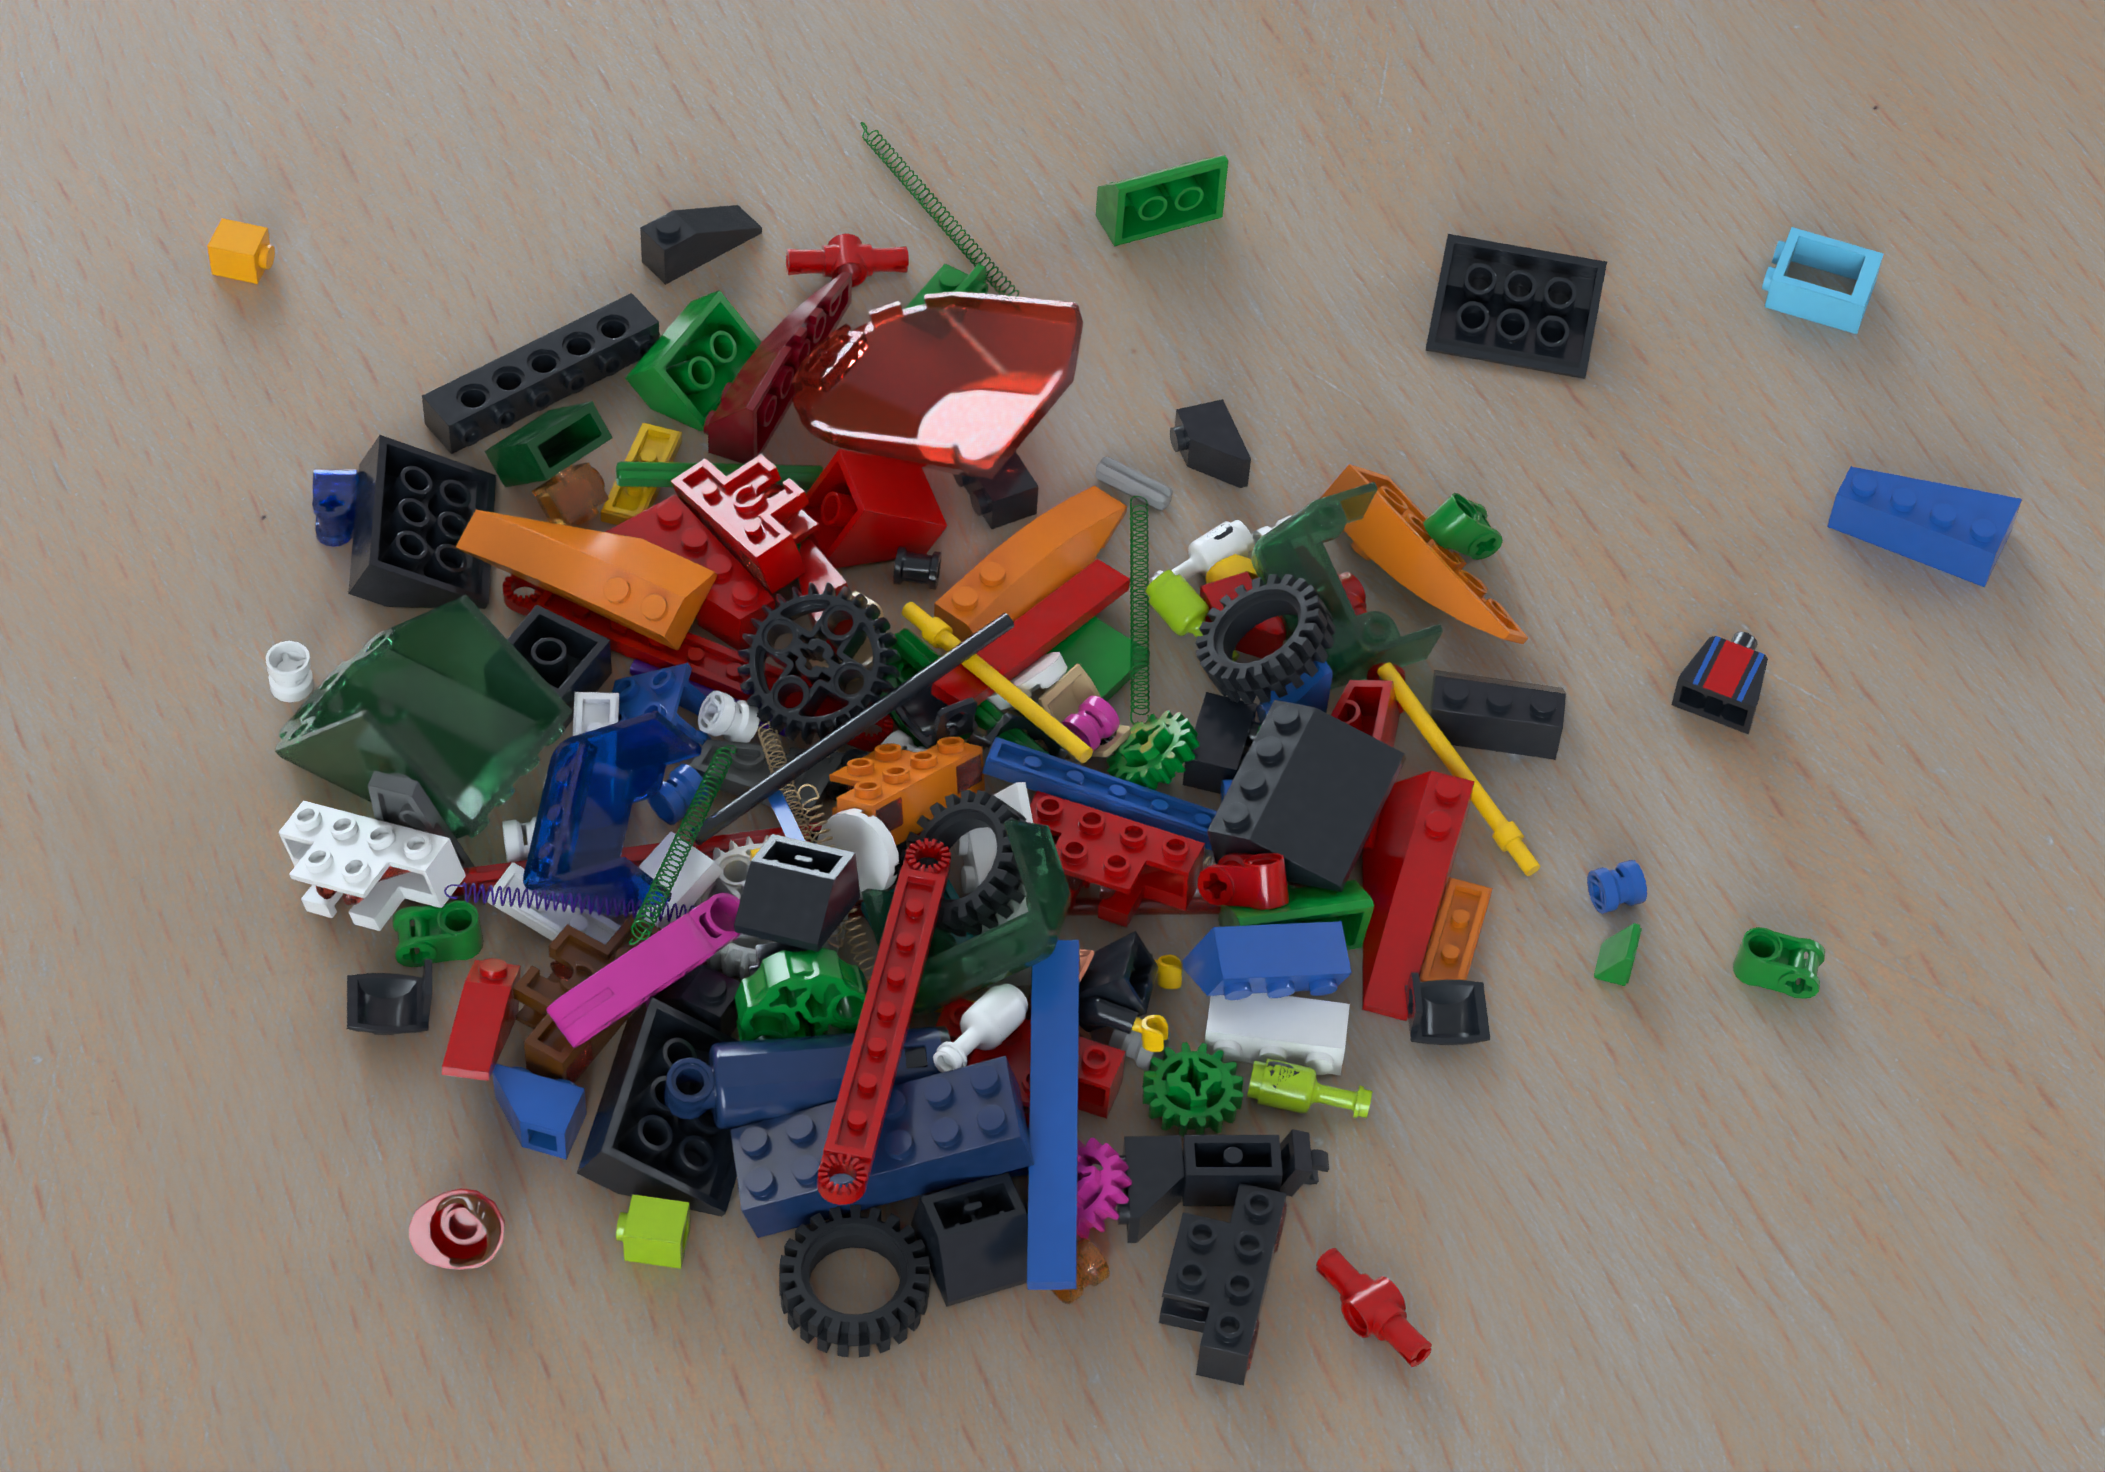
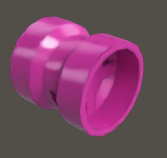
M1089 696L1079 705L1078 713L1070 714L1061 724L1091 747L1094 752L1100 746V739L1110 737L1119 729L1120 720L1114 708L1107 701L1098 696Z

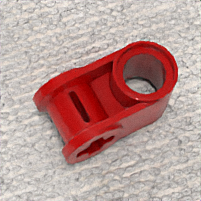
M1228 853L1219 860L1218 864L1206 867L1198 876L1197 886L1199 893L1204 900L1216 906L1226 905L1251 907L1253 909H1273L1284 906L1289 902L1284 856L1278 853Z

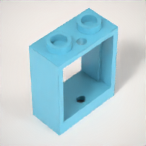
M1791 227L1786 242L1779 240L1772 259V263L1777 265L1776 268L1769 266L1763 281L1762 290L1768 291L1765 308L1857 334L1872 295L1884 254ZM1791 261L1857 280L1852 295L1787 277L1786 274Z

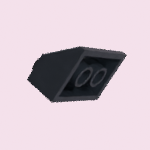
M1434 670L1429 715L1451 745L1556 760L1563 730L1566 693L1562 687Z

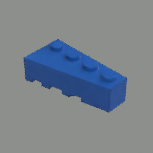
M1851 466L1836 494L1827 527L1985 587L2012 531L2022 499Z

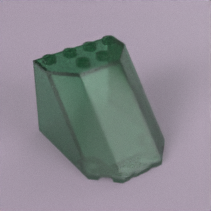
M464 595L376 634L364 644L363 648L353 658L337 666L301 705L292 718L280 729L279 737L282 740L276 745L275 752L282 759L371 802L368 784L374 770L387 774L400 773L406 775L412 780L419 782L456 839L467 835L473 838L487 827L490 822L488 814L493 808L501 806L514 794L516 788L513 784L520 776H525L538 765L541 760L538 754L544 746L553 744L561 737L565 731L563 723L572 714L573 710L469 597Z

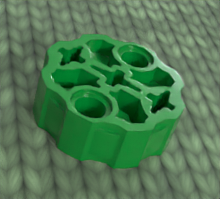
M821 948L819 952L812 950L799 952L782 950L762 960L760 968L752 976L742 979L737 989L735 1002L738 1019L736 1023L740 1041L856 1033L868 990V982L864 973L858 965L846 963L839 958L836 951L827 948Z

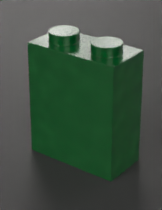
M593 401L548 410L484 452L504 487H511L549 480L613 437Z

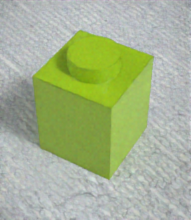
M632 1194L628 1213L620 1212L616 1229V1241H623L624 1261L681 1269L690 1232L689 1202Z

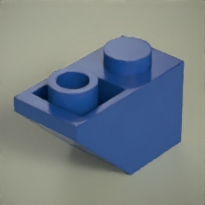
M496 1064L492 1072L495 1098L521 1146L567 1160L587 1115L585 1088L578 1087L569 1080H554L533 1074L523 1067H507Z

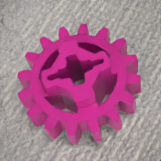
M1092 1137L1088 1140L1086 1146L1078 1139L1077 1235L1083 1240L1088 1239L1090 1228L1092 1227L1103 1233L1105 1231L1104 1220L1107 1217L1118 1220L1120 1216L1115 1210L1116 1205L1125 1204L1129 1201V1198L1122 1192V1189L1132 1185V1180L1125 1174V1171L1129 1168L1127 1163L1108 1143L1102 1145ZM1093 1164L1102 1166L1103 1170L1099 1171Z

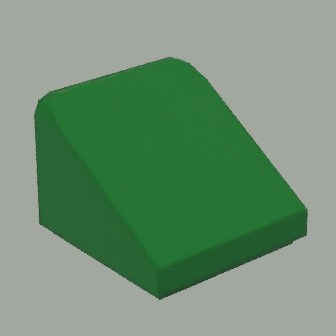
M1633 923L1602 943L1594 971V978L1622 986L1629 983L1642 931L1640 924Z

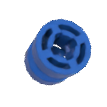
M680 764L670 772L669 779L666 782L657 781L646 791V797L651 808L660 819L669 825H675L685 817L686 810L689 808L703 778L691 766ZM701 792L703 795L709 797V794H707L706 792ZM699 797L703 801L707 800L704 797Z
M1635 860L1621 862L1617 864L1615 870H1608L1602 867L1591 870L1588 873V892L1595 909L1601 914L1615 911L1622 903L1634 906L1644 903L1647 899L1646 880L1642 869Z

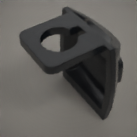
M932 685L895 710L908 730L927 749L936 745L937 741L941 738L960 737L978 727L975 721L977 702L973 697L947 705L931 694Z
M424 959L422 977L392 973L347 975V1029L356 1032L373 1033L375 1035L422 1033L428 1031L432 1001V959Z
M1411 972L1408 985H1405L1411 1042L1432 1045H1466L1490 1040L1483 982L1467 980L1420 982L1419 973Z

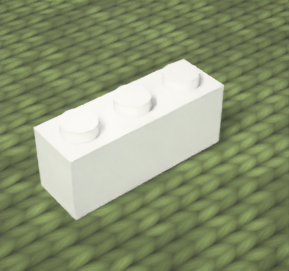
M1267 993L1252 994L1240 1000H1226L1224 995L1211 996L1205 1035L1207 1054L1213 1055L1216 1051L1222 1050L1224 1051L1223 1062L1225 1063L1235 1061L1254 1064L1255 1060L1266 1063L1267 1058L1313 1068L1316 1071V1075H1341L1350 1004L1294 996L1269 998Z

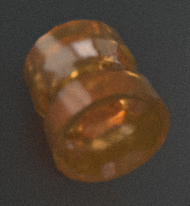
M1081 1238L1077 1241V1289L1051 1290L1065 1304H1071L1083 1295L1084 1288L1088 1285L1097 1286L1109 1277L1110 1271L1104 1256L1090 1240Z

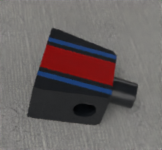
M1747 632L1735 633L1731 641L1718 636L1709 637L1680 673L1671 705L1749 734L1768 661L1765 654L1755 651L1758 645L1755 637Z

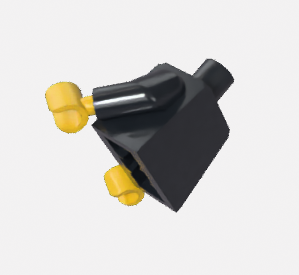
M1136 931L1095 951L1084 976L1079 982V1026L1086 1032L1107 1026L1127 1034H1131L1133 1030L1141 1033L1144 1049L1150 1052L1162 1051L1164 1049V1040L1168 1039V1023L1161 1015H1149L1144 1019L1138 1017L1147 1013L1156 975L1157 984L1162 988L1178 989L1181 987L1182 963L1180 959L1172 954L1163 955L1158 960L1153 959V954L1148 951Z

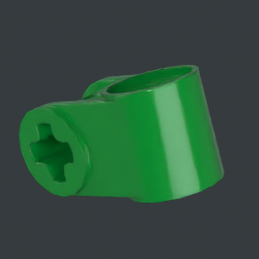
M1453 493L1423 522L1429 536L1445 549L1455 550L1475 560L1485 559L1498 551L1503 542L1501 534L1496 529H1493L1487 521L1488 514L1485 507L1467 500L1458 493Z
M453 901L445 903L442 908L431 905L423 907L410 906L402 908L393 915L392 925L394 930L398 932L399 944L395 948V958L403 966L422 967L424 966V959H432V964L454 960H468L479 954L483 948L484 940L479 914L476 907L469 902ZM411 920H414L415 926H410ZM419 947V953L415 954L414 948Z
M1756 927L1745 933L1733 962V972L1741 982L1749 986H1758L1778 991L1794 998H1811L1816 996L1820 989V980L1817 977L1819 966L1825 960V949L1821 944L1811 939L1797 938L1774 932L1767 928ZM1805 952L1809 954L1807 959H1804ZM1797 978H1801L1799 985L1796 984Z

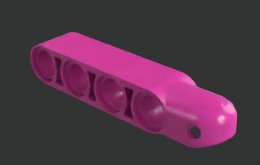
M729 893L713 895L563 994L546 1008L547 1013L573 1048L580 1046L737 939L740 933L735 932L734 923L740 900Z

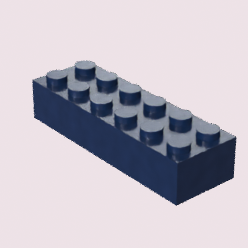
M1006 1056L893 1086L866 1191L858 1201L851 1204L838 1205L830 1203L820 1195L817 1188L818 1168L823 1156V1149L837 1101L731 1129L741 1211L757 1238L798 1228L802 1223L809 1225L811 1224L810 1217L819 1212L824 1220H828L830 1208L840 1206L843 1216L850 1214V1205H861L862 1211L871 1207L881 1206L1034 1165L1020 1086ZM836 1174L830 1178V1182L833 1181L834 1186L839 1184V1187L842 1188V1184L848 1187L849 1183L852 1184L854 1178L847 1174Z

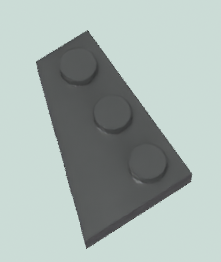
M707 739L690 764L703 778L716 750L727 745H735L737 747L735 754L727 749L721 751L731 756L732 764L719 790L736 796H740L771 774L761 744ZM728 747L729 749H731V750L734 752V750H735L734 747ZM790 747L789 754L785 753L787 763L806 749ZM832 753L830 758L826 757L794 780L797 792L802 785L811 784L816 787L820 796L819 799L804 805V808H812L822 804L828 794L829 774L842 768L841 759L844 753ZM718 754V755H717V757L726 758V759L729 761V763H730V758H729L727 755H725V754ZM717 759L719 762L728 764L724 759ZM719 763L715 764L716 766L722 769H726L725 766H722ZM713 768L714 771L723 774V771ZM711 773L712 776L717 777L718 779L721 778L720 775ZM709 778L710 781H713V782H715V783H719L718 780H715V779H713V778ZM706 782L708 786L717 788L716 785H713L710 782ZM805 786L800 790V797L802 798L800 803L803 805L809 799L817 797L812 787ZM768 798L760 803L771 807ZM818 809L811 810L806 815L814 816Z
M374 770L368 784L375 819L450 838L462 868L474 867V864L418 781H414L400 773L387 774Z

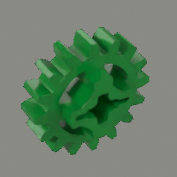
M1165 711L1159 719L1153 713L1149 716L1148 723L1144 724L1143 721L1135 722L1136 724L1129 729L1131 732L1129 738L1113 752L1114 755L1106 759L1110 767L1107 769L1108 773L1111 776L1148 787L1152 790H1156L1159 782L1163 784L1171 783L1172 779L1176 776L1175 772L1183 773L1186 769L1182 764L1185 761L1194 760L1195 755L1192 750L1199 747L1200 743L1196 739L1198 736L1197 731L1180 712L1173 716L1170 711Z
M1182 1042L1181 1052L1175 1053L1169 1047L1164 1048L1163 1060L1153 1057L1150 1061V1070L1144 1071L1142 1103L1149 1105V1118L1156 1119L1162 1117L1161 1129L1167 1131L1173 1125L1179 1127L1178 1133L1181 1135V1138H1184L1188 1130H1195L1196 1135H1204L1205 1128L1208 1127L1217 1134L1221 1133L1223 1120L1233 1123L1236 1117V1110L1242 1107L1244 1080L1243 1076L1236 1075V1062L1223 1064L1224 1051L1218 1050L1213 1055L1207 1054V1045L1205 1043H1201L1197 1051H1191L1187 1042Z

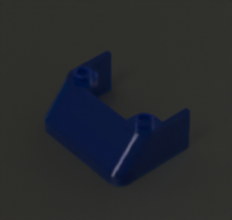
M658 711L575 735L561 742L550 758L523 874L524 886L531 892L536 889L539 898L542 891L545 890L547 900L550 893L554 891L555 902H557L559 893L563 892L564 904L568 894L571 892L573 907L576 896L580 893L582 907L586 895L589 894L591 907L593 899L597 895L599 897V908L603 897L606 896L608 899V910L613 897L616 898L617 910L622 898L625 899L626 910L630 899H633L634 910H636L638 901L641 899L642 903L644 902L654 879L626 857L621 858L632 804L656 795L662 787L666 766L700 756L702 747ZM657 886L659 890L667 892L664 887ZM654 891L658 896L664 897L663 893ZM670 892V895L667 897V901H666V902L671 901V896H672V893H671V892ZM652 896L654 900L662 902L660 898ZM569 897V901H568V904H567V905H569V906H571V899H570V897ZM579 897L576 904L577 908H580ZM587 898V901H586V904H585V908H584L585 910H589V909H588V898ZM597 899L593 908L594 912H597ZM606 901L603 904L602 914H606ZM614 901L612 904L610 916H615ZM623 901L620 907L619 915L624 914ZM632 902L630 904L628 913L632 912Z

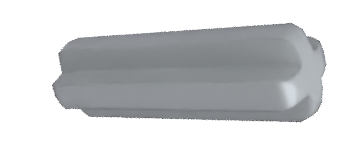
M1103 457L1096 467L1095 476L1098 480L1132 497L1142 496L1148 501V505L1158 510H1164L1171 502L1173 491L1170 487L1110 457ZM1135 497L1136 499L1146 503L1144 499L1140 497Z

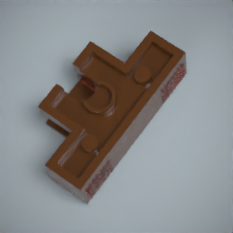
M632 914L606 944L567 924L548 946L549 957L554 959L550 963L551 970L553 971L548 978L541 976L540 969L531 966L513 987L514 999L525 1004L517 1013L516 1020L534 1029L524 1041L526 1069L533 1074L554 1080L565 1079L575 1083L635 1011V1009L576 1048L571 1046L546 1011V1008L563 994L645 941L640 940L634 945H629L631 938L633 939L631 943L638 940L631 932V926L635 920ZM639 922L643 927L650 928L648 924ZM638 923L636 924L637 929L644 932L645 929L640 927ZM654 926L650 937L660 931L661 928ZM633 927L635 935L640 938L642 934Z

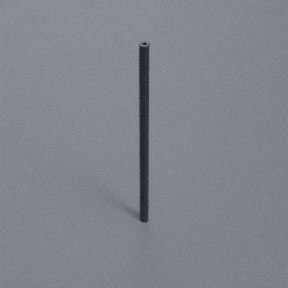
M1003 613L712 814L703 822L694 842L697 845H701L1007 633L1014 628V622L1007 613Z

